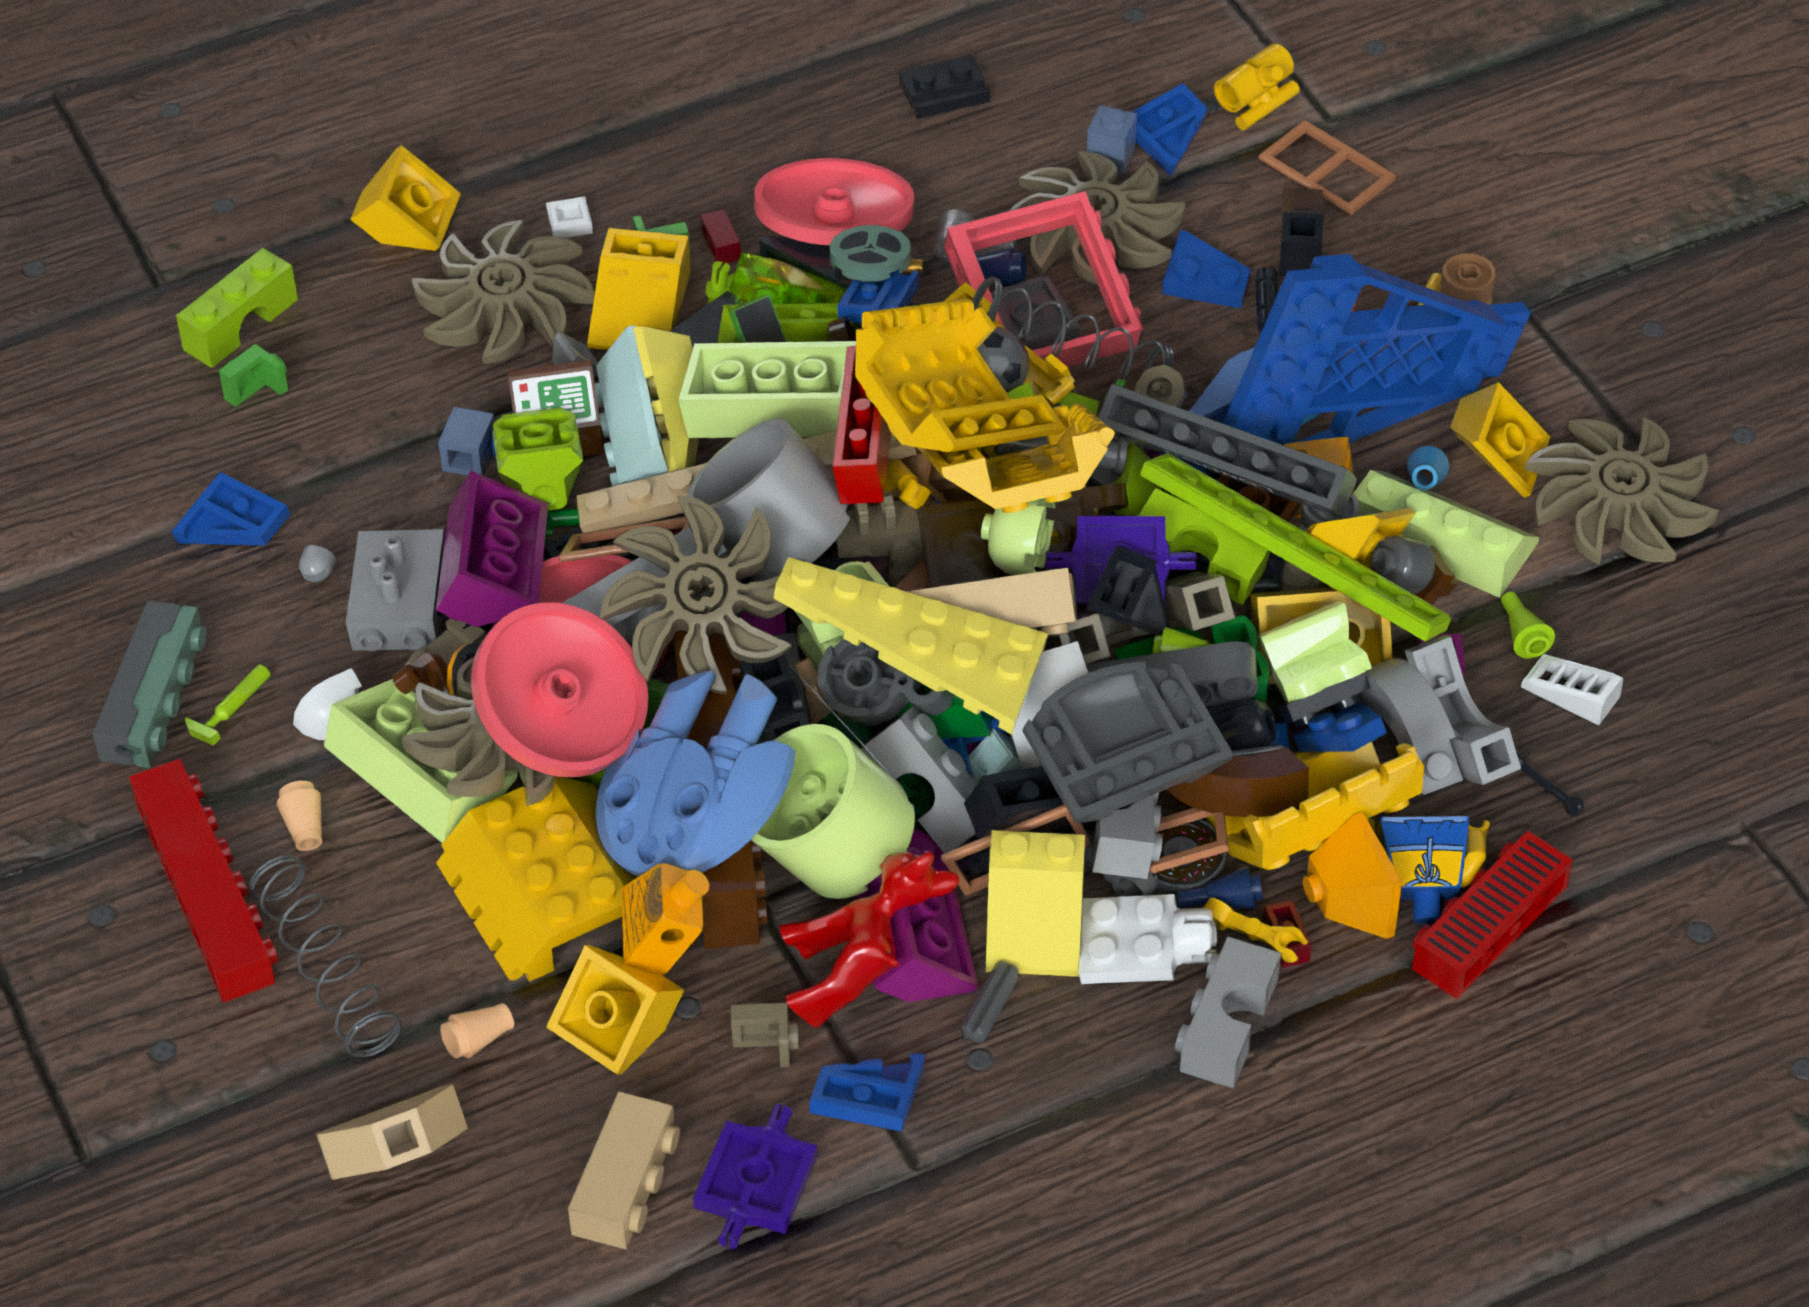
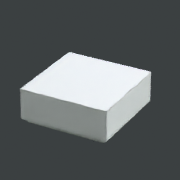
M585 197L546 203L553 237L568 238L593 233L592 221Z

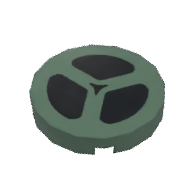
M863 225L849 228L836 235L830 243L831 266L834 269L837 267L842 269V275L852 280L864 282L883 281L891 278V272L899 270L900 274L909 266L911 262L910 240L903 233L890 227Z

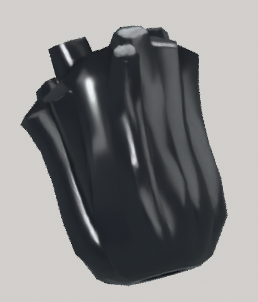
M1254 697L1206 707L1231 751L1270 746L1276 738L1277 728L1273 711L1262 700Z

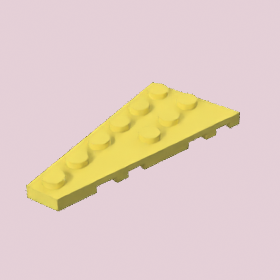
M788 557L779 576L773 597L775 600L817 624L828 622L844 631L843 638L858 646L863 642L879 651L878 658L934 691L947 690L964 700L963 707L976 715L984 711L1000 720L998 727L1011 735L1043 654L1048 633L1007 622Z

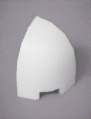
M352 668L316 685L300 700L294 712L293 725L303 735L317 740H325L331 704L358 694V688L362 687Z

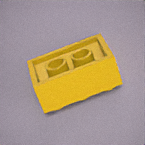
M1319 588L1250 594L1252 624L1256 629L1257 636L1334 601H1341L1345 603L1347 609L1349 639L1367 652L1370 664L1392 658L1390 621L1336 589ZM1257 640V650H1259L1266 659L1259 640ZM1268 664V667H1269V680H1268V684H1275V681H1274V678H1273V675H1272V672H1271V668H1270V666H1269V664Z

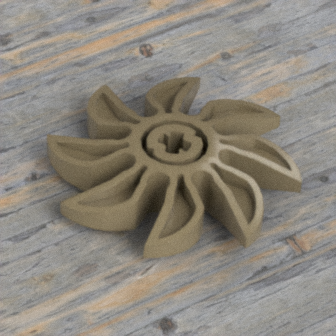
M1078 151V160L1087 182L1078 181L1077 176L1072 170L1060 167L1037 169L1019 178V185L1035 194L1017 202L1009 211L1085 191L1091 207L1093 206L1095 211L1099 210L1102 221L1101 231L1104 238H1109L1113 243L1116 254L1115 262L1118 266L1132 269L1149 268L1162 264L1172 258V250L1155 241L1168 236L1179 227L1185 216L1186 202L1155 204L1158 196L1159 179L1156 169L1149 162L1146 161L1123 184L1117 185V167L1109 158L1093 152ZM1074 225L1031 237L1030 260L1038 273L1043 275L1059 257L1072 250V268L1080 278L1097 284Z
M517 220L500 224L487 232L481 241L484 258L477 259L467 251L454 233L451 234L444 241L440 249L442 270L446 280L412 278L413 292L420 305L432 314L443 317L423 329L424 336L441 345L454 347L468 346L479 343L486 334V331L493 328L482 355L483 364H490L506 360L522 349L526 342L523 324L529 323L543 335L553 348L554 337L558 332L567 335L568 331L566 313L562 303L593 304L595 294L590 281L581 272L564 265L581 255L582 247L565 238L538 237L528 240L521 248V251L518 254H514L524 230V220Z
M1645 417L1642 418L1637 451L1631 452L1623 448V432L1615 426L1599 420L1576 419L1569 421L1568 428L1582 445L1578 443L1550 445L1537 451L1526 462L1525 470L1554 478L1543 487L1537 497L1534 511L1537 527L1567 515L1577 514L1573 530L1574 544L1583 556L1599 565L1602 555L1603 537L1607 528H1614L1620 531V548L1627 554L1648 562L1675 561L1676 552L1662 535L1665 537L1691 536L1710 527L1718 517V509L1690 501L1701 491L1705 484L1709 467L1706 454L1704 453L1681 463L1666 466L1670 448L1668 435L1659 425Z
M677 496L694 537L696 552L689 556L683 555L673 533L661 527H637L620 535L613 542L615 546L654 563L663 571L668 572V575L659 578L654 574L635 570L622 576L607 591L602 602L600 617L601 620H606L639 608L653 607L659 604L665 605L666 607L663 610L656 611L641 619L635 629L632 650L636 667L641 676L649 682L665 647L673 639L677 631L685 630L688 633L685 635L679 655L686 675L691 676L711 670L715 673L716 677L709 692L727 694L710 650L708 637L711 634H722L732 656L748 663H763L774 660L791 648L790 643L759 630L742 618L735 616L740 611H746L752 615L768 619L788 608V606L773 598L779 576L765 581L750 582L749 584L739 583L741 579L748 578L765 568L771 553L770 528L765 516L755 507L740 541L733 548L729 557L718 558L717 556L725 538L724 527L719 515L711 506L697 498ZM705 588H709L711 598L703 596L700 601L695 600L694 591L702 593Z
M474 657L466 661L457 673L456 696L449 695L419 682L415 689V710L419 720L429 731L402 736V745L412 757L428 766L448 771H456L463 768L447 784V793L463 797H480L493 794L504 787L506 770H516L520 773L524 783L526 806L543 800L551 793L555 783V776L535 771L513 759L501 749L483 726L477 714L471 691V670Z

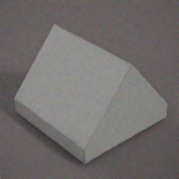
M558 332L554 337L553 364L591 360L593 377L598 376L596 367L598 362L587 346Z

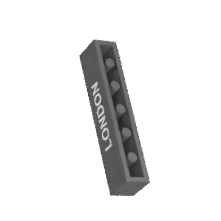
M1111 384L1098 416L1101 421L1115 432L1114 436L1116 437L1125 436L1127 441L1163 454L1170 453L1187 463L1342 519L1357 478L1347 468Z

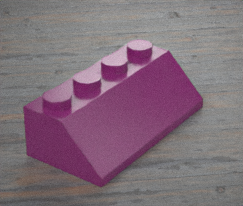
M470 470L449 506L436 611L445 614L453 620L463 621L478 627L498 622L512 611L521 607L539 603L548 503Z
M914 828L906 852L920 856L927 852H932L934 854V861L932 863L936 871H949L946 864L940 858L944 854L931 836ZM882 873L867 884L868 891L856 895L855 900L871 897L879 893L882 885ZM956 888L951 893L942 897L930 898L921 904L905 907L895 912L891 919V928L896 946V959L899 961V965L873 982L874 988L906 1002L970 993L979 988Z

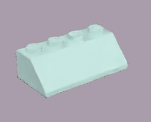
M635 325L626 327L596 365L599 382L595 383L597 405L599 408L604 407L605 412L599 413L600 426L604 438L610 437L611 442L604 443V448L610 468L616 467L617 472L610 474L612 487L669 473L661 439H664V437L660 434L651 402L655 400L652 399L647 379L644 376L633 329Z

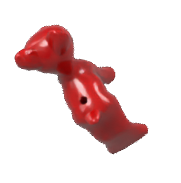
M905 851L895 855H888L883 860V863L879 865L882 871V885L879 893L871 897L855 900L823 916L780 925V934L788 946H795L806 960L830 947L849 941L837 958L832 972L824 981L786 995L788 1006L809 1025L818 1029L834 1013L858 999L868 985L892 968L898 967L899 961L896 959V946L891 928V919L896 911L921 904L930 898L947 895L958 886L960 879L956 873L936 871L932 866L934 854L932 852H927L921 856Z

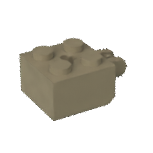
M890 491L885 492L884 502H879L877 505L868 506V503L854 504L853 509L845 511L850 517L848 524L835 542L827 549V558L889 556V587L895 588L923 560V547L916 509L901 500L894 501Z

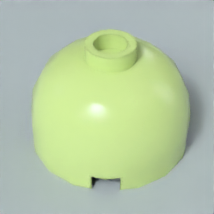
M1045 498L1029 501L1028 508L1021 511L1003 513L1002 508L995 509L994 514H985L981 528V539L988 540V552L997 567L1013 576L1035 573L1034 567L1044 568L1046 551H1049L1054 520L1046 519L1047 507L1055 509V502L1047 503Z

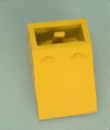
M615 228L608 229L600 257L587 341L588 348L609 350L626 327L633 325L635 327L644 326L668 332L676 327L691 272L688 236Z

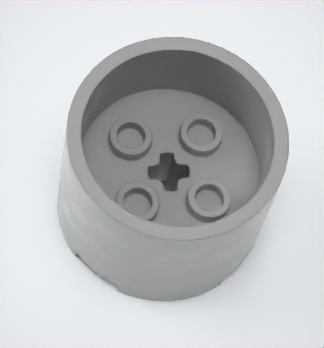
M781 418L761 422L747 429L726 444L702 468L691 484L687 494L689 497L697 498L707 503L719 515L725 533L723 545L728 550L729 555L740 541L755 507L762 512L771 532V553L765 568L749 576L753 582L765 581L780 576L788 557L801 561L805 560L810 563L814 562L835 542L850 520V517L845 512L848 504H840L835 476L788 421Z

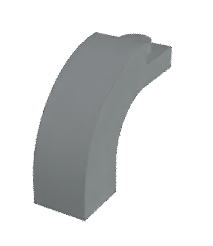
M1442 635L1405 650L1408 662L1427 680L1446 712L1455 737L1449 740L1462 777L1473 783L1484 785L1520 770L1521 766L1509 727L1489 721L1472 700L1461 672L1451 636Z
M1390 658L1372 664V669L1365 671L1371 688L1357 695L1361 702L1385 720L1394 733L1399 745L1405 743L1415 746L1418 757L1424 765L1422 793L1417 796L1425 795L1463 781L1449 740L1454 738L1455 734L1442 704L1427 680L1413 665L1401 658Z

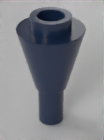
M1248 865L1206 883L1204 887L1177 891L1180 909L1202 906L1210 898H1216L1227 904L1230 908L1256 910L1255 901L1264 899L1259 872L1250 874Z

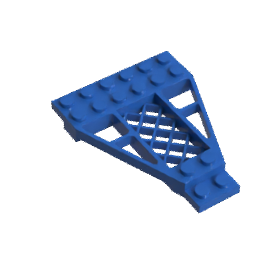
M1350 254L1314 257L1309 269L1287 271L1222 424L1284 445L1294 442L1304 418L1308 415L1337 411L1329 429L1298 442L1348 437L1349 443L1476 391L1483 378L1501 376L1531 312L1523 302L1489 305L1478 300L1462 301L1357 263ZM1369 284L1390 292L1383 309L1351 312L1364 285ZM1409 300H1414L1422 304H1425L1417 306H1406ZM1380 407L1356 417L1358 412L1364 408ZM1205 469L1207 475L1213 479H1218L1220 474Z

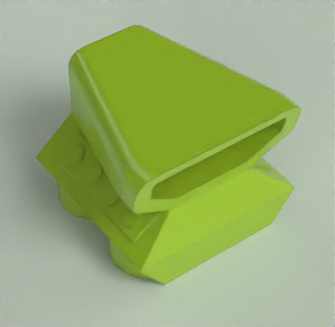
M561 407L502 415L500 419L494 422L492 431L497 470L500 478L507 486L547 502L548 510L563 508L568 501L581 463L584 461L574 413Z

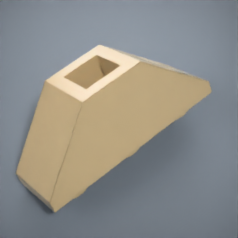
M452 1083L323 1130L316 1133L330 1177L333 1180L387 1170L432 1153L467 1130L468 1127L455 1088Z

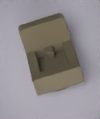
M749 1002L747 1004L731 1005L733 1048L779 1046L780 1067H790L789 1050H799L798 1021H788V1004Z

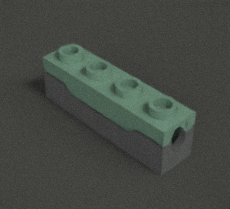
M147 600L93 730L99 761L130 766L137 765V767L151 769L157 752L163 751L167 740L169 721L171 718H176L179 712L180 694L183 686L191 682L194 658L197 651H203L206 643L207 630L205 626H201L198 607L185 605L182 607L178 604Z

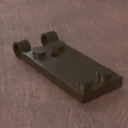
M1106 484L1071 491L1072 497L1055 502V509L1047 507L1046 519L1054 520L1053 530L1059 534V542L1055 545L1050 544L1049 552H1072L1077 539V516H1094V511L1110 512L1127 508L1129 503L1126 484ZM981 500L921 506L918 508L917 513L929 588L1013 576L1005 573L994 564L988 552V540L981 539L984 516L986 513L994 514L995 509ZM1046 562L1044 568L1034 567L1036 572L1048 571L1046 570ZM1068 569L1069 574H1072L1074 577L1072 569Z

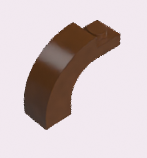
M1287 747L1253 756H1233L1231 760L1190 784H1187L1186 781L1168 788L1167 792L1181 802L1209 813L1223 812L1224 816L1247 817L1249 815L1256 817L1273 816L1291 806L1298 810L1300 802L1308 799L1309 768Z

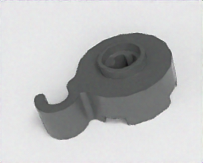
M843 639L834 648L830 645L818 665L817 684L823 693L825 701L844 720L858 726H878L892 720L910 702L924 714L938 715L945 712L954 700V694L947 690L940 692L932 690L929 694L923 695L924 685L880 660L878 658L879 651L863 642L856 646ZM868 671H871L873 674L872 679L862 686L859 683L860 677H867Z

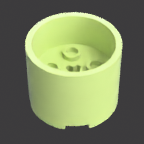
M810 724L797 727L782 734L774 741L789 745L796 751L792 774L776 809L751 840L819 895L840 899L853 897L868 891L867 884L882 873L879 865L883 863V860L888 855L906 852L914 830V806L908 801L907 795L899 782L836 728L823 724Z

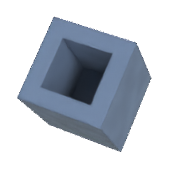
M1099 105L1087 130V152L1097 153L1109 158L1116 165L1117 173L1124 174L1136 149L1137 113Z
M453 407L438 442L442 471L468 476L471 470L484 475L493 454L491 445L493 424L495 422L493 413Z

